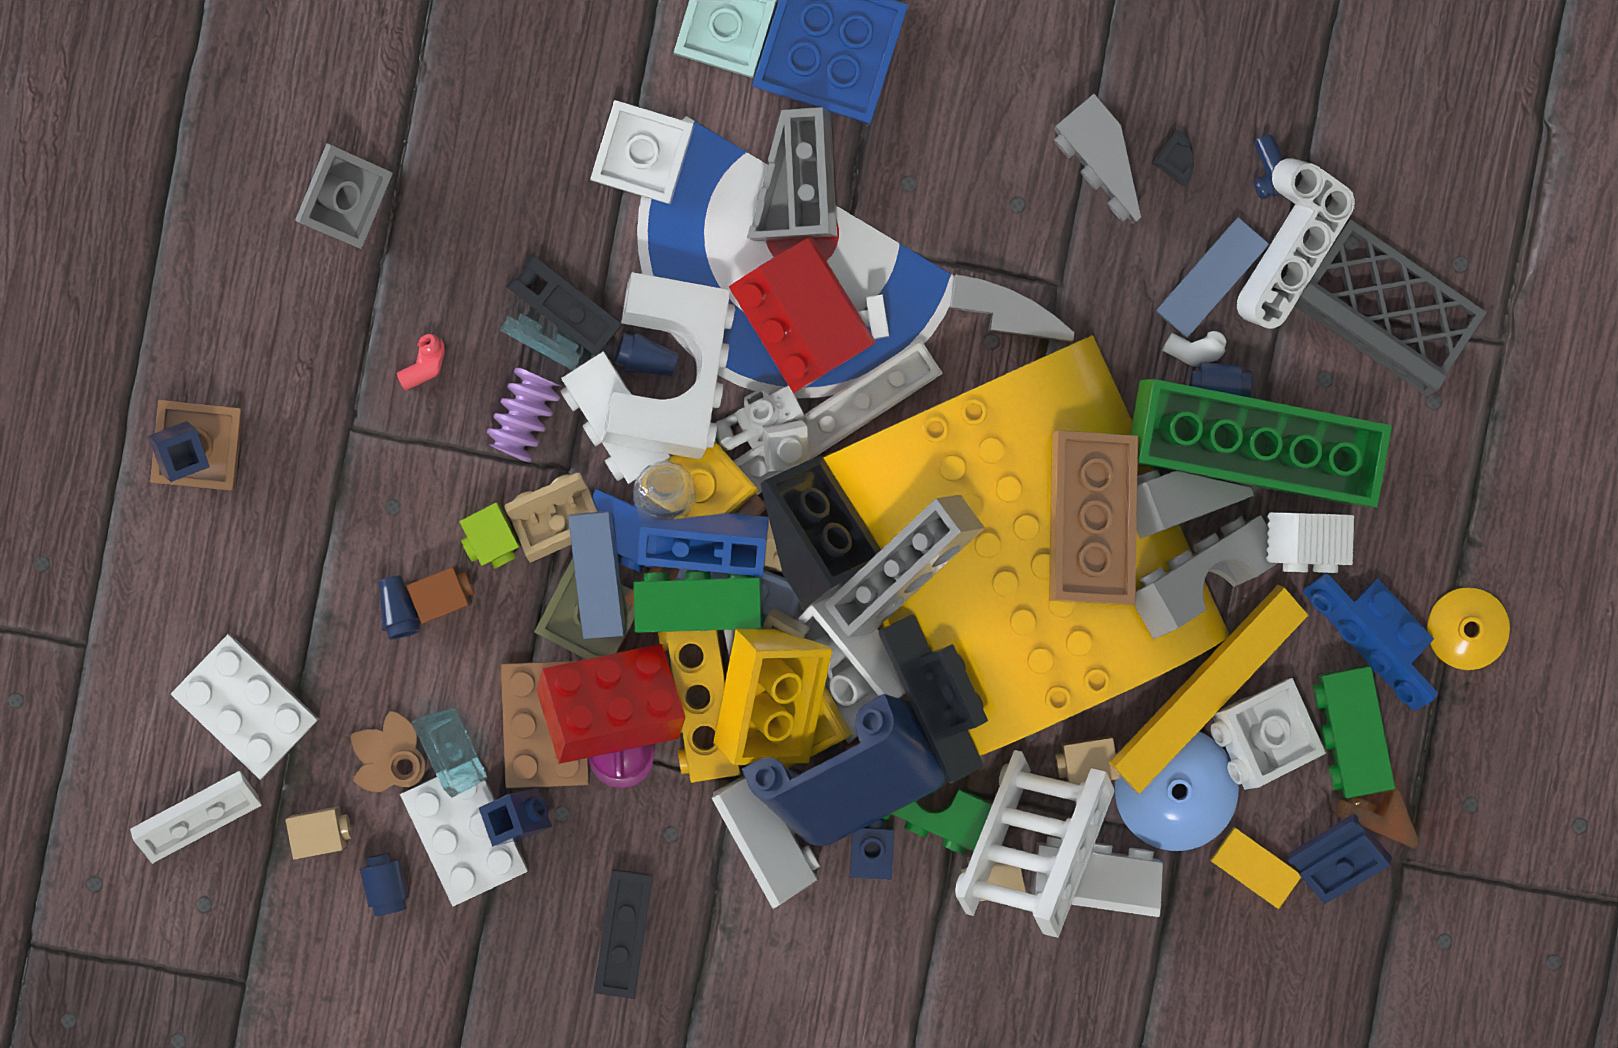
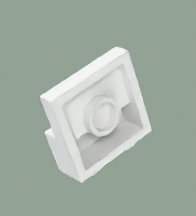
M1293 678L1285 679L1253 696L1240 699L1220 709L1212 717L1215 722L1211 725L1212 736L1218 745L1226 747L1232 760L1228 763V772L1235 783L1243 785L1244 790L1261 787L1326 754Z

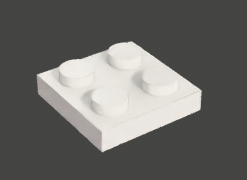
M614 100L590 180L671 205L695 125Z

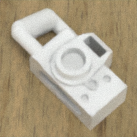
M789 385L771 395L761 388L744 397V408L716 422V437L720 447L725 451L732 450L748 441L752 449H755L764 444L762 427L803 420L805 423L808 420ZM739 423L743 432L734 436L731 426Z

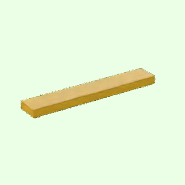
M1277 585L1109 762L1110 766L1133 791L1140 794L1308 617V614L1284 587Z

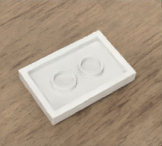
M227 634L171 693L185 709L260 780L319 720L313 712L231 634Z
M477 759L400 794L452 907L528 872V867L516 842L494 847L491 845L479 807L496 799Z

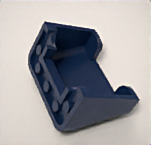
M883 694L863 705L855 718V728L861 743L803 774L801 770L795 768L788 771L785 764L775 758L766 757L742 768L749 788L759 800L803 840L818 846L831 845L938 790L943 786L946 778L909 701Z

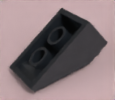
M822 455L765 479L760 484L782 573L804 609L832 597L881 551Z

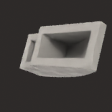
M958 274L954 276L950 309L990 314L988 331L1072 342L1074 340V332L1033 300L1009 288L986 280Z

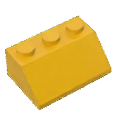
M736 629L713 742L733 765H750L766 757L778 759L784 764L809 763L832 649L829 646L805 638L801 639L777 629Z

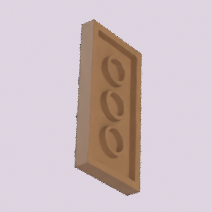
M1061 430L1052 433L1049 601L1127 606L1135 604L1138 436Z

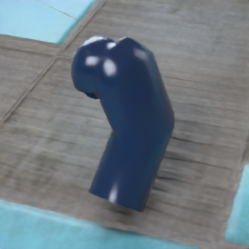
M1265 135L1254 142L1265 168V176L1258 177L1254 181L1255 191L1261 199H1267L1271 195L1276 197L1280 194L1274 188L1272 173L1275 166L1284 160L1273 135Z

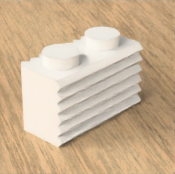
M1270 512L1267 516L1270 521L1267 524L1269 527L1267 532L1269 539L1266 542L1269 547L1266 550L1269 555L1266 559L1269 563H1283L1284 572H1308V564H1313V572L1338 573V565H1353L1354 515Z

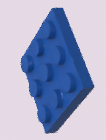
M779 0L752 88L815 108L823 107L831 113L870 125L908 4L895 0Z

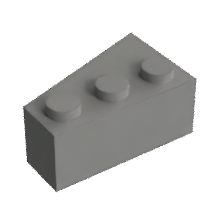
M823 107L781 110L768 158V168L763 186L760 187L757 198L759 201L747 239L768 241L800 239L810 236L812 238L837 236L831 112Z

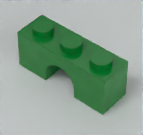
M957 787L952 799L943 808L930 810L922 807L915 801L891 814L906 820L904 828L923 837H927L930 831L944 838L941 845L964 855L966 849L975 850L993 803ZM891 814L883 817V819L889 820Z

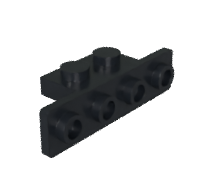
M909 615L879 630V636L947 782H956L982 768V760L968 730L976 728L989 720L983 710V702L975 692L966 673L965 663L961 656L957 654L954 645L951 644L931 652L913 615Z

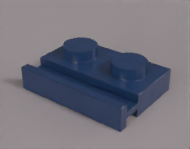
M1356 813L1289 853L1287 861L1299 869V875L1324 904L1379 873L1391 864L1392 856L1367 827L1364 828L1361 825Z

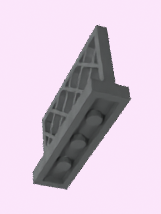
M1351 219L1346 223L1294 305L1300 311L1427 397L1440 389L1447 378L1448 371L1487 313ZM1350 234L1364 242L1367 258L1347 261L1343 244ZM1374 250L1380 253L1381 256H1375ZM1338 254L1339 263L1331 264ZM1390 260L1399 267L1401 281L1381 285L1377 263ZM1369 264L1373 286L1353 290L1349 268ZM1341 269L1345 286L1344 292L1332 294L1318 284L1325 272ZM1408 273L1414 276L1416 279L1409 280ZM1425 284L1433 290L1436 305L1415 308L1411 286ZM1403 287L1408 310L1387 313L1383 291ZM1375 292L1380 315L1366 317L1358 312L1355 296ZM1442 296H1443L1444 298H1446L1447 300H1449L1450 302L1443 303V298H1442ZM1347 297L1348 304L1342 301L1340 298ZM1459 307L1471 315L1472 318L1465 329L1450 331L1445 309ZM1437 311L1442 333L1421 336L1417 314ZM1409 316L1414 338L1399 340L1392 335L1389 319ZM1381 321L1382 327H1380L1374 322ZM1460 336L1453 346L1451 337ZM1444 340L1447 357L1440 367L1426 358L1423 342ZM1415 344L1417 351H1415L1408 345Z

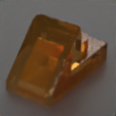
M1396 786L1395 789L1387 791L1378 814L1374 813L1376 804L1367 800L1352 797L1351 801L1348 802L1339 798L1333 812L1337 816L1346 819L1356 813L1359 817L1358 821L1363 827H1367L1369 830L1416 849L1419 841L1399 789Z

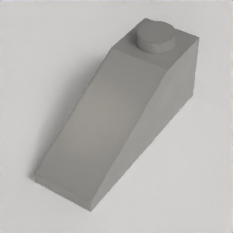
M1158 469L1140 475L1137 477V533L1139 539L1254 496L1252 488L1180 471L1160 476Z

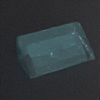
M455 708L422 716L412 721L442 788L451 798L488 779Z

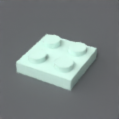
M689 0L674 54L754 78L777 0Z

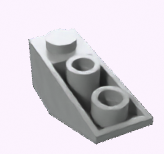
M1093 94L1055 126L1053 130L1058 136L1053 140L1066 157L1070 159L1075 155L1085 168L1080 172L1095 190L1102 187L1111 200L1107 202V205L1122 222L1128 218L1134 224L1141 218L1122 128L1103 103Z

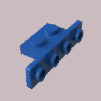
M1327 573L1306 586L1303 593L1311 600L1314 608L1323 613L1336 627L1341 637L1350 643L1367 661L1372 670L1384 679L1395 691L1400 701L1407 704L1411 710L1416 711L1432 702L1438 696V692L1412 665L1414 660L1434 638L1378 578L1371 582L1354 601Z

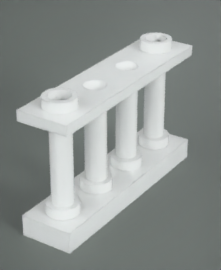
M1014 750L1009 764H1004L999 776L1000 787L966 873H961L957 880L956 897L965 913L972 916L975 914L980 898L1031 911L1043 934L1059 938L1115 790L1107 772L1093 768L1090 769L1086 782H1081L1080 785L1032 774L1023 753ZM1023 789L1076 801L1073 816L1066 821L1017 810L1016 807ZM1009 825L1062 839L1058 855H1053L1052 858L1001 845ZM995 862L1047 874L1048 878L1044 891L1039 892L1037 895L990 884L987 881Z

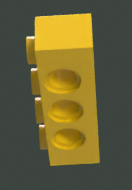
M718 630L658 632L660 644L663 645L664 651H669L672 666L670 670L686 717L680 732L683 733L685 749L678 750L681 774L689 773L691 783L740 775V765H733L716 745L710 748H701L695 743L693 738L694 731L700 726H709L716 732L726 681ZM687 644L698 645L704 655L702 663L696 667L686 666L680 659V651L683 646ZM702 685L708 689L710 702L706 706L697 708L688 702L687 691L691 686Z

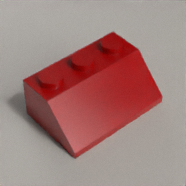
M812 236L760 265L728 286L793 393L817 381L876 343Z

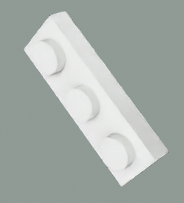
M238 771L136 825L130 831L133 841L153 864L262 805L256 791L243 774Z

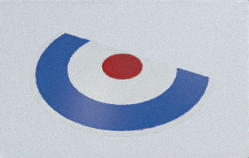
M686 116L682 121L692 123L695 127L671 205L641 197L637 238L642 274L730 290L728 286L806 238L768 241L747 239L750 226H752L759 200L757 198L760 187L763 186L768 165ZM836 206L837 236L816 237L813 239L857 311L868 310L866 297L883 295L889 337L875 339L876 343L817 381L795 392L796 397L815 398L835 395L919 339L924 344L932 336L950 307L954 276ZM730 290L728 304L735 305V313L731 329H724L722 343L729 344L726 367L725 369L718 368V375L736 385L753 391L762 388L771 395L788 386ZM673 335L675 339L681 344V346L693 356L692 351L686 345V343L682 341L679 337Z

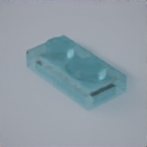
M520 314L518 320L509 316L506 318L500 331L571 370L579 367L584 358L575 353L579 345L559 334L556 335L554 340L549 339L539 333L543 325L523 314Z

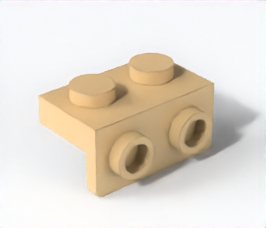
M580 473L560 476L550 485L534 492H524L504 506L509 518L513 522L524 553L530 563L571 545L569 515L598 512L590 489Z

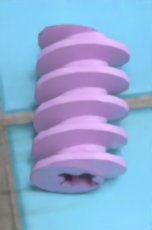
M515 368L514 373L522 380V384L508 383V389L516 397L515 399H501V404L509 412L508 414H494V419L502 428H488L487 433L495 440L494 444L488 445L523 461L531 462L533 457L524 448L525 446L537 447L540 442L531 432H544L547 427L538 417L552 416L553 411L545 404V401H559L560 396L552 389V386L560 385L522 368Z

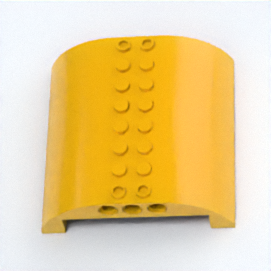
M1093 335L824 457L827 465L881 550L936 498L961 495L985 527L877 628L879 631L909 615H913L931 652L951 644L954 645L957 654L961 656L965 663L966 673L975 692L983 702V710L989 720L976 728L968 730L979 756L1027 737L1156 678L1201 655L1230 636L1205 580L1203 598L1206 611L1180 628L1155 639L1151 636L1134 605L1049 601L1052 433L1061 430L1130 435L1132 428L1130 415ZM1138 465L1137 477L1153 471L1154 468ZM1180 525L1139 539L1136 531V590L1143 586L1139 580L1143 576L1162 567L1164 572L1169 570L1170 567L1167 561L1186 550H1189L1192 555ZM908 696L903 699L910 702Z

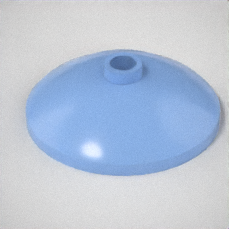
M1198 732L1140 794L1133 791L1119 775V779L1114 782L1116 806L1122 820L1139 839L1159 849L1185 851L1210 842L1227 826L1237 805L1239 786L1233 781L1228 772L1227 766L1231 761L1229 755L1214 739ZM1176 784H1184L1186 786V795L1181 799H1176L1172 796V788Z

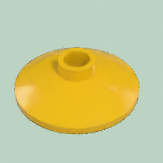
M1459 588L1443 595L1432 607L1427 620V632L1434 638L1430 643L1432 650L1444 663L1457 669L1475 670L1491 664L1502 654L1508 643L1510 623L1505 608L1493 595L1477 588ZM1470 621L1475 622L1478 626V632L1473 637H1468L1464 633V626Z

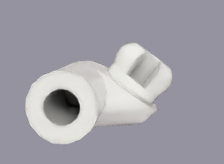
M1217 331L1208 332L1205 338L1193 343L1171 333L1162 351L1190 366L1199 367L1201 363H1211L1221 358L1225 353L1227 342L1224 335Z

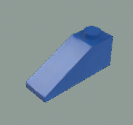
M723 513L641 523L637 564L763 577L769 517Z

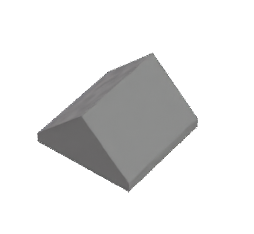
M326 144L295 221L362 249L393 173L335 146Z

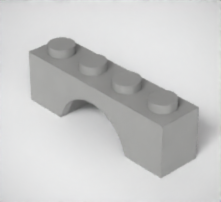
M1261 515L1247 522L1244 521L1242 516L1230 521L1220 528L1224 534L1218 538L1216 533L1205 537L1194 544L1197 550L1194 554L1191 555L1190 551L1186 550L1167 561L1170 569L1166 572L1160 567L1139 579L1143 586L1136 590L1134 606L1153 639L1180 628L1206 611L1203 585L1208 572L1220 575L1235 587L1261 575L1278 564L1269 563L1266 559L1269 555L1266 550L1269 547L1266 542L1269 539L1267 534L1269 529Z

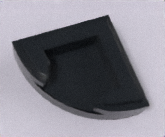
M1176 129L1152 164L1183 187H1186L1193 174V153L1188 139L1180 130Z

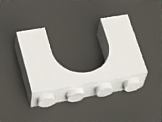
M631 273L627 283L621 323L662 330L679 337L693 353L697 366V376L695 384L687 392L672 399L659 400L613 392L608 402L602 442L701 459L707 447L713 448L717 424L710 422L712 408H719L723 392V384L716 383L718 368L725 369L729 352V344L722 343L725 328L731 329L735 313V305L728 304L730 290Z

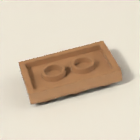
M576 661L501 664L506 788L589 785L588 758L562 764L558 763L536 691L542 668Z

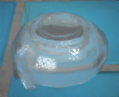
M667 460L648 465L636 479L633 488V501L638 516L644 522L687 518L688 513L696 503V488L693 476L681 464Z

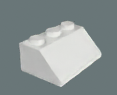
M829 597L809 607L797 620L810 627L806 639L827 645L832 649L825 686L852 732V735L845 739L849 744L858 737L855 728V718L863 705L883 694L904 699L907 694L879 636L878 629L873 633L848 638L824 606V603L831 598Z
M745 775L713 793L712 800L773 909L817 881V875L814 870L819 868L820 865L809 845L801 848L794 835L796 832L753 794Z
M1047 836L1046 843L1036 842L1035 854L1048 858L1058 855L1062 839L1060 837ZM1095 842L1071 905L1159 917L1163 863L1159 859L1153 858L1154 851L1129 848L1128 855L1112 852V845ZM1032 871L1031 894L1037 895L1039 892L1044 891L1048 880L1047 874Z

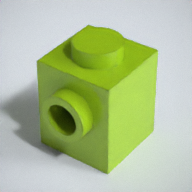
M496 502L459 521L467 536L461 539V542L472 562L478 559L481 566L491 562L494 569L517 558L514 550L522 547L500 502Z

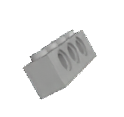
M961 495L936 498L824 603V606L848 638L873 633L985 527Z

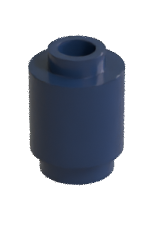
M1201 363L1199 371H1192L1190 386L1250 398L1252 373L1251 370H1242L1241 365Z
M390 853L366 858L367 866L361 867L359 870L368 907L373 908L374 916L391 914L407 909L405 899L408 898V892L400 859L391 860Z

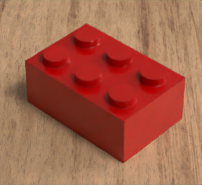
M662 644L542 668L536 689L559 764L678 739L686 718Z

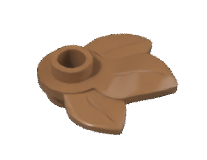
M390 711L385 718L383 731L379 729H366L351 735L354 752L365 764L356 773L353 781L363 789L371 792H382L392 785L410 787L417 784L423 778L426 771V761L422 753L416 749L417 731L403 715ZM403 758L409 759L413 764V769L409 774L402 773L398 768V763Z

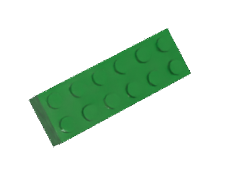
M1157 379L1140 380L1130 435L1138 436V465L1169 471H1180L1206 478L1358 507L1377 508L1392 425Z

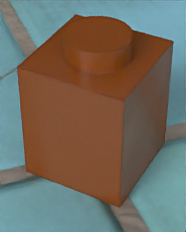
M457 566L406 585L422 624L471 605L469 596L475 594L467 572L459 573Z

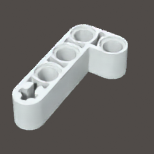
M1286 158L1275 166L1272 173V182L1274 188L1292 201L1295 206L1237 300L1238 313L1244 320L1268 329L1276 328L1286 320L1352 214L1355 205L1353 193L1348 187L1320 167L1294 158ZM1301 171L1302 179L1300 184L1295 187V178ZM1331 193L1332 200L1330 205L1326 208L1325 201L1327 196ZM1309 229L1310 236L1307 242L1304 244L1303 236L1305 232ZM1286 264H1288V272L1286 276L1282 279V269Z

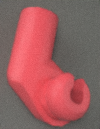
M423 335L418 341L420 348L416 364L396 373L405 391L436 377L440 373L445 356V346L443 341L436 335Z

